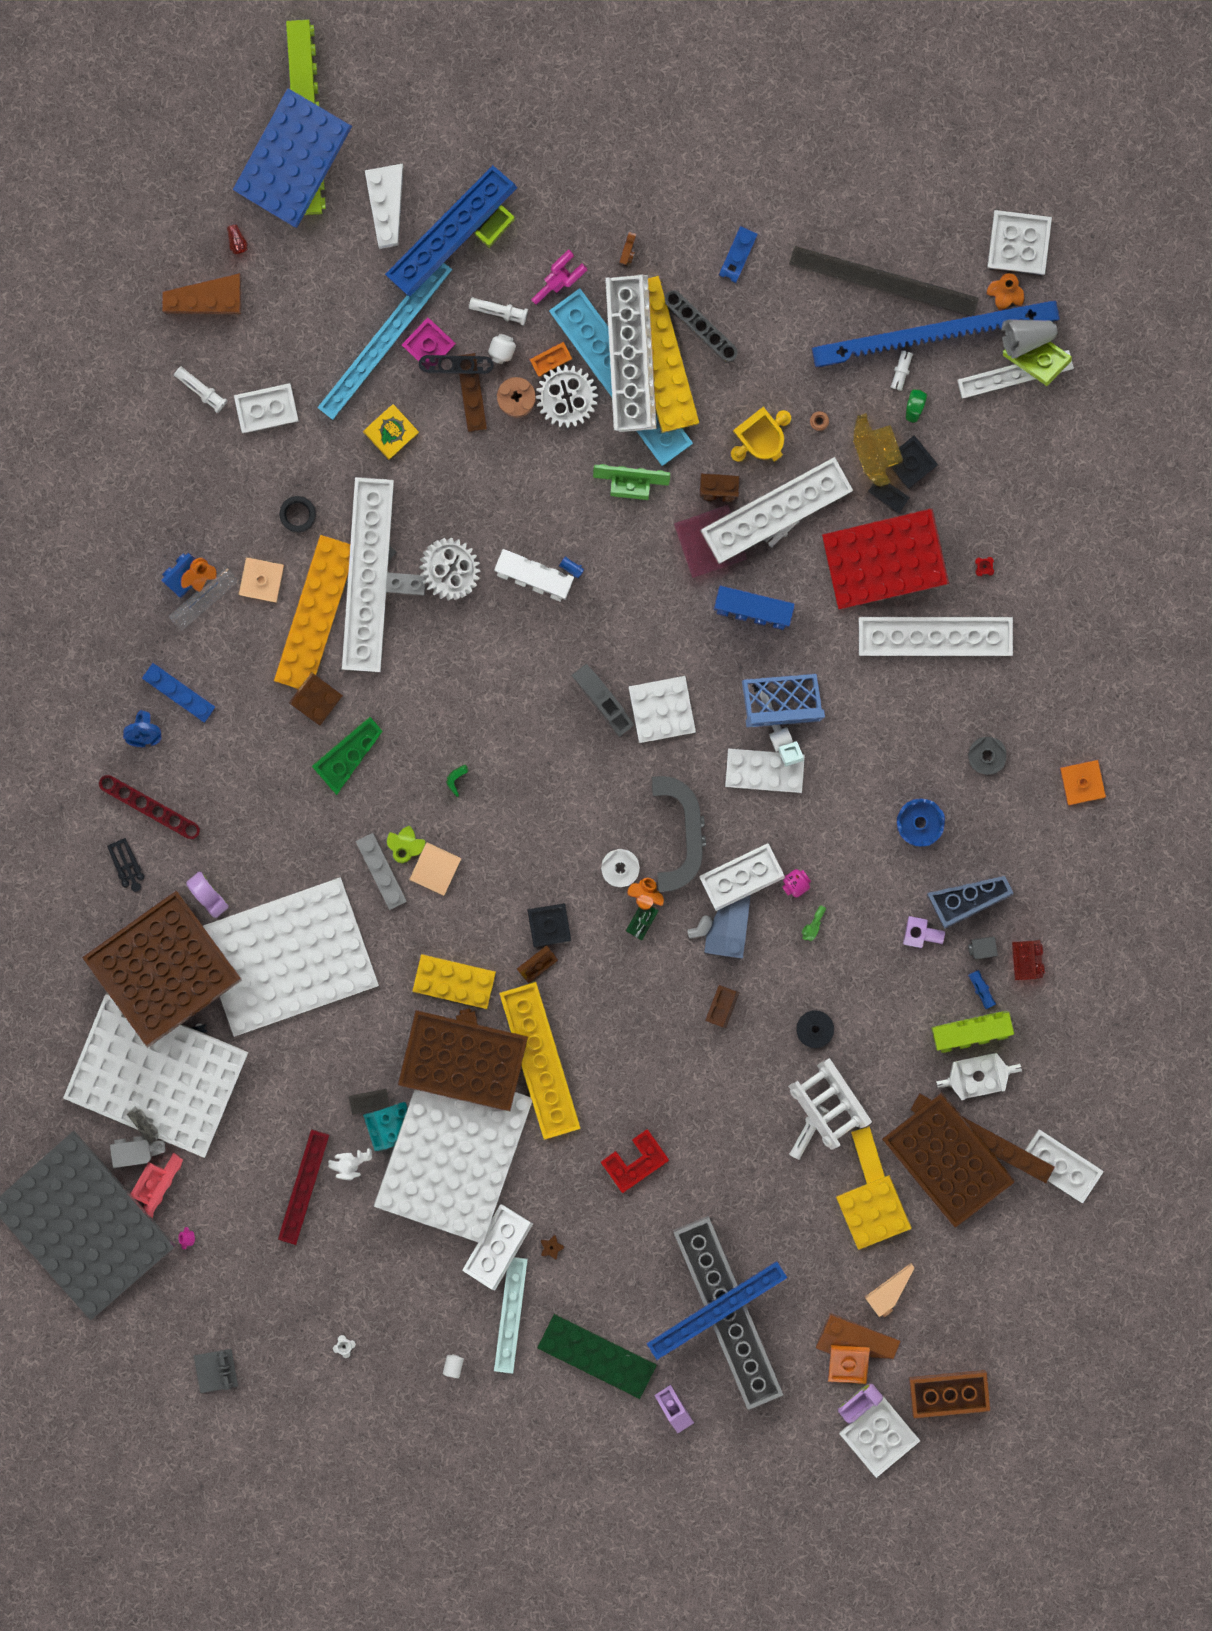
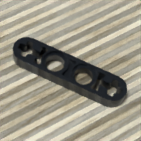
M425 355L419 360V368L424 373L489 374L494 368L492 359L486 356ZM426 359H429L430 363H436L435 359H439V370H435L436 366H430L429 369H426L425 366H422V363L426 362ZM445 359H449L452 362V367L449 370H444L441 367V363ZM463 360L471 362L472 365L469 370H463L460 367ZM473 360H477V364H482L483 360H487V363L491 364V366L487 367L486 371L483 370V367H477V371H473L475 366Z

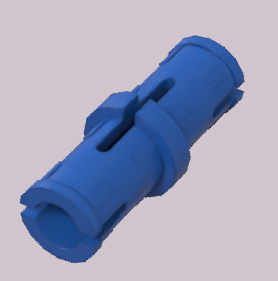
M977 970L969 974L968 977L975 988L974 992L980 997L985 1009L994 1006L996 1002L991 996L990 987L984 982L980 971Z

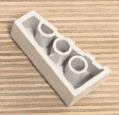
M403 164L365 170L379 249L398 246Z

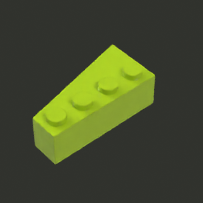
M1008 1011L931 1027L936 1050H941V1053L953 1051V1047L960 1046V1049L971 1047L972 1043L978 1042L981 1045L989 1043L992 1039L1004 1040L1009 1038L1008 1036L1014 1035Z

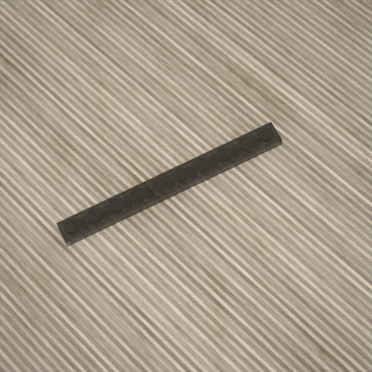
M794 246L789 262L790 266L968 316H974L979 297L798 246Z

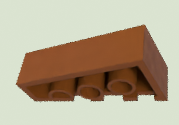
M241 274L164 291L162 311L167 314H241Z

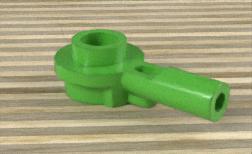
M820 905L810 925L807 924L803 928L802 934L805 941L809 940L811 942L817 936L821 924L820 920L826 911L825 907Z

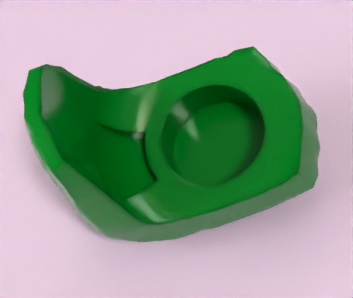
M917 389L911 391L906 407L907 421L912 423L918 421L927 399V394L924 391Z
M467 765L454 769L447 777V786L456 797H459L454 782L458 777L468 773Z

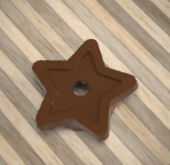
M553 1235L550 1240L540 1241L544 1247L541 1256L550 1255L554 1260H557L558 1252L565 1248L564 1245L557 1242L556 1235Z

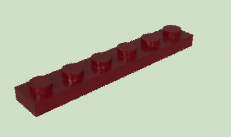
M314 1129L310 1131L278 1240L297 1245L330 1134Z

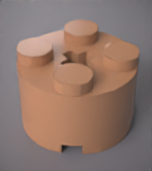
M513 377L504 381L497 392V401L500 409L506 415L515 418L527 415L533 409L536 402L533 386L526 379ZM514 393H518L519 396L522 395L519 398V402H515V399L511 400V397H514Z

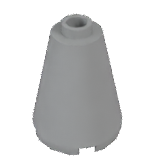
M1005 320L1002 324V331L1005 330V336L1002 337L1007 354L1009 356L1013 355L1012 358L1019 357L1054 340L1055 335L1058 333L1056 324L1047 320Z

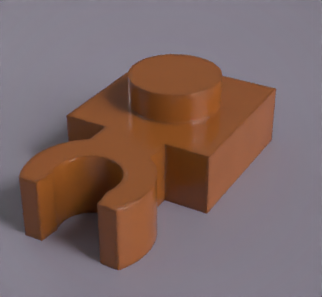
M628 233L619 265L627 267L628 263H632L635 253L632 252L636 237L635 233Z

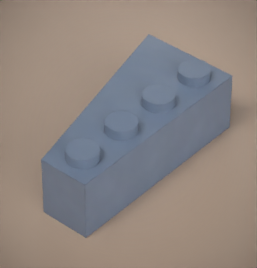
M1005 876L927 893L944 929L1013 895V891Z

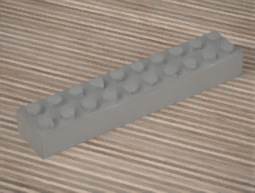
M709 1215L673 1230L704 1306L738 1286ZM746 1304L715 1323L713 1328L747 1409H752L783 1396L781 1387Z

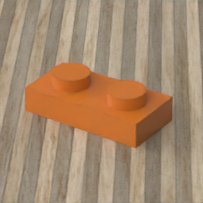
M562 342L529 360L538 377L550 370L557 368V366L572 360V357L566 345Z

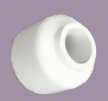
M503 334L493 337L488 350L489 355L493 357L492 361L503 364L504 361L508 362L512 359L516 348L513 338Z

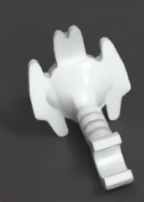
M367 1149L366 1153L358 1150L357 1158L353 1157L352 1153L337 1154L335 1158L339 1159V1162L329 1160L328 1167L340 1173L336 1175V1178L352 1180L360 1176V1173L355 1172L358 1169V1165L363 1161L372 1159V1150Z

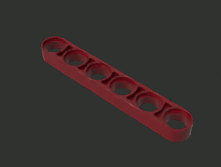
M104 775L100 778L99 787L107 794L188 839H195L199 836V825L111 775ZM106 778H110L113 781V786L110 789L103 787V780ZM123 787L128 788L130 791V795L126 799L119 795V791ZM139 797H144L147 801L146 806L143 808H139L136 805V800ZM156 806H160L163 809L161 817L153 815V809ZM172 816H178L180 819V824L176 827L171 826L169 823ZM189 825H194L197 829L194 836H189L186 833V828Z

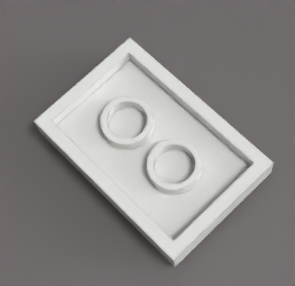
M290 383L234 395L242 434L299 421Z

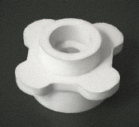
M341 1335L338 1337V1343L333 1346V1351L343 1355L344 1358H348L350 1351L355 1347V1342Z

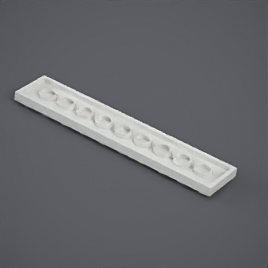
M355 477L342 669L381 672L394 480Z

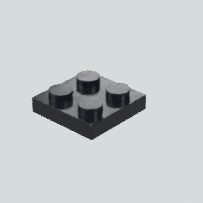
M915 435L884 459L907 489L938 466L937 462Z
M565 903L527 909L533 947L571 941Z

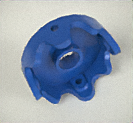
M914 799L907 802L900 809L896 821L897 830L907 843L921 847L929 846L941 837L944 830L945 816L939 806L933 801ZM918 817H923L926 821L923 828H918L915 825V820Z

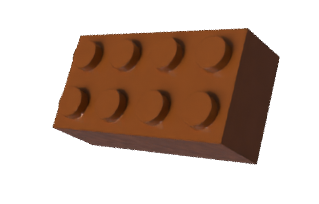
M985 1370L909 1377L913 1418L990 1411L988 1380Z

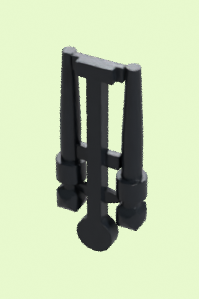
M126 838L107 845L118 872L119 880L122 881V886L128 887V879H131V889L134 892L140 891L141 884L136 882L134 877L137 876V879L142 881L145 876L141 873L142 869L138 865ZM124 843L129 858L131 860V863L129 864L121 849L120 844ZM115 846L117 847V850L124 863V866L122 867L120 866L118 859L112 849ZM131 866L134 867L133 870L136 874H132V871L130 869ZM126 869L129 876L126 877L125 872H123L122 870Z

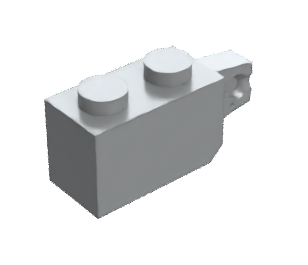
M145 1136L133 1137L134 1141L126 1142V1138L116 1139L114 1144L110 1145L113 1168L148 1163L152 1156L166 1152L163 1140L145 1139Z

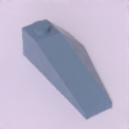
M751 895L718 910L712 926L706 935L704 953L743 958Z

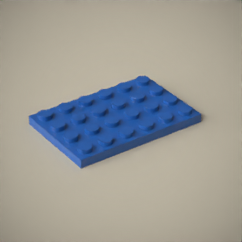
M287 88L233 190L297 228L349 134L352 125Z

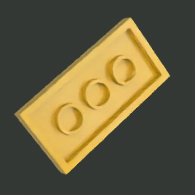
M421 954L412 992L487 1009L496 972Z

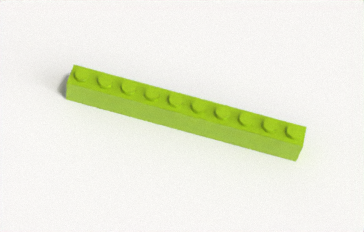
M310 20L286 21L290 88L319 106V101L315 102V94L319 93L318 82H314V75H317V64L313 63V56H316V46L311 41V37L315 36L314 25H310ZM324 179L304 215L323 214L322 209H326L325 197L321 196V190H325Z

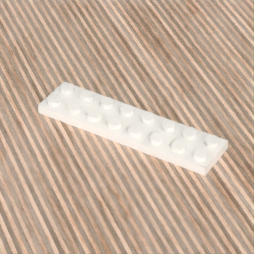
M834 457L700 531L717 562L720 564L849 494L853 489Z
M859 617V656H1013V617Z

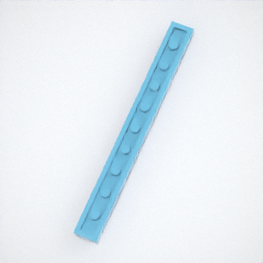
M443 263L410 297L406 296L318 406L319 410L334 420L450 274L452 269Z

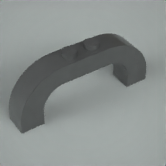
M655 776L652 777L653 796L669 795L676 798L682 804L685 814L687 847L685 862L677 870L657 872L658 891L665 892L685 886L697 874L702 862V847H706L705 835L701 834V828L705 827L704 816H700L697 798L686 784L672 777Z

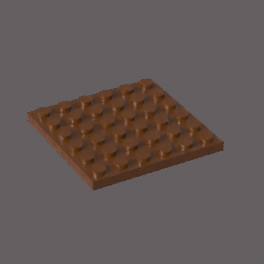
M177 891L82 957L147 1048L242 981Z

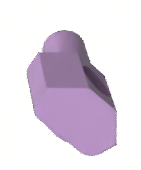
M909 916L903 944L922 948L924 941L943 944L945 931L927 928L928 920ZM913 927H918L921 931L920 935L916 938L910 934Z

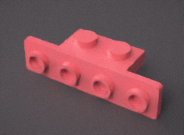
M175 1153L172 1154L164 1169L148 1162L131 1192L134 1199L145 1203L143 1209L151 1218H153L157 1206L161 1204L164 1193L171 1186L173 1177L181 1168L183 1159Z

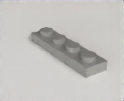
M371 833L357 840L356 843L389 910L407 902L374 834Z

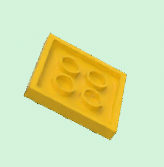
M890 1175L836 1196L858 1250L912 1228Z

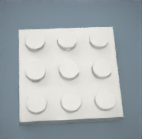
M994 210L987 268L1045 275L1052 217Z
M685 676L629 686L639 743L696 733Z
M884 1396L880 1404L877 1406L873 1405L856 1421L839 1432L876 1478L920 1442V1439Z

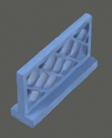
M817 674L747 679L742 681L747 719L745 720L746 728L819 722L825 717L824 710L821 707ZM812 679L813 688L810 691L801 685L804 680ZM786 681H791L796 685L792 693L783 687ZM768 683H773L778 687L774 694L765 688ZM748 684H754L760 689L755 696L749 692ZM798 688L807 694L803 701H800L793 695ZM780 689L789 696L784 703L775 697ZM761 691L770 697L766 704L757 698ZM808 697L815 701L816 708H809L804 704ZM790 698L799 704L796 710H791L786 706ZM772 699L781 706L778 711H772L767 707ZM754 701L762 707L759 713H752L751 704Z

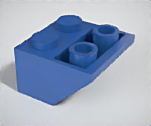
M183 553L176 560L177 565L174 568L169 567L162 574L164 578L161 581L180 598L192 588L191 585L187 588H182L181 586L183 574L190 569L191 563L195 560L190 553Z

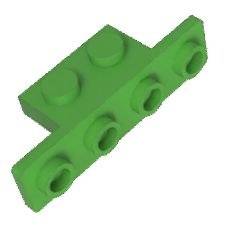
M606 464L594 465L593 471L594 478L612 480L610 496L643 500L649 499L650 484L668 486L671 474L663 470L651 471L644 468L632 469L625 466L614 467Z

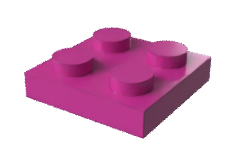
M429 318L402 344L418 362L425 355H446L456 345ZM426 359V362L422 363V365L429 369L430 366H436L439 359H435L436 363H430L429 359Z

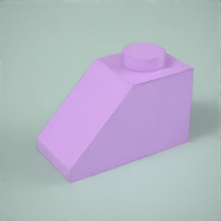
M671 1385L655 1395L666 1417L677 1433L694 1423Z

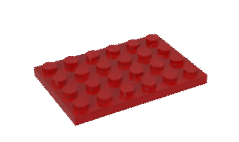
M933 509L822 534L838 609L949 584Z

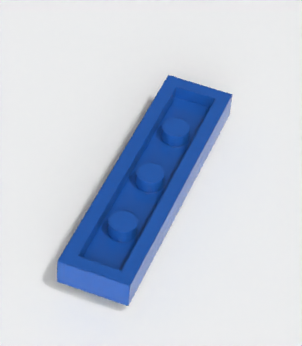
M154 663L151 664L142 677L143 680L204 723L216 708Z

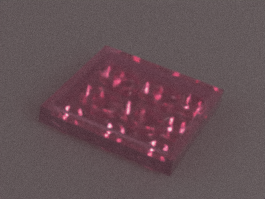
M728 505L674 523L692 578L747 560L745 552L742 551L719 564L700 531L731 514Z

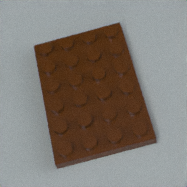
M415 1010L398 1086L511 1111L528 1036Z
M942 1092L882 1138L955 1228L1015 1182Z

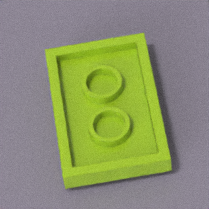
M1051 342L1045 343L1016 358H1012L1013 355L1009 356L1006 350L1003 351L1004 357L1046 386L1072 361V356Z

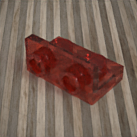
M1040 940L1012 942L1015 980L1043 978L1045 966L1042 963L1043 946Z

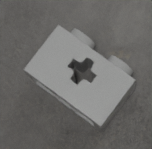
M387 573L386 593L425 596L426 583L423 584V581L426 577L413 574Z

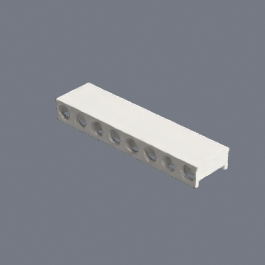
M648 275L606 278L614 430L628 432L657 429Z

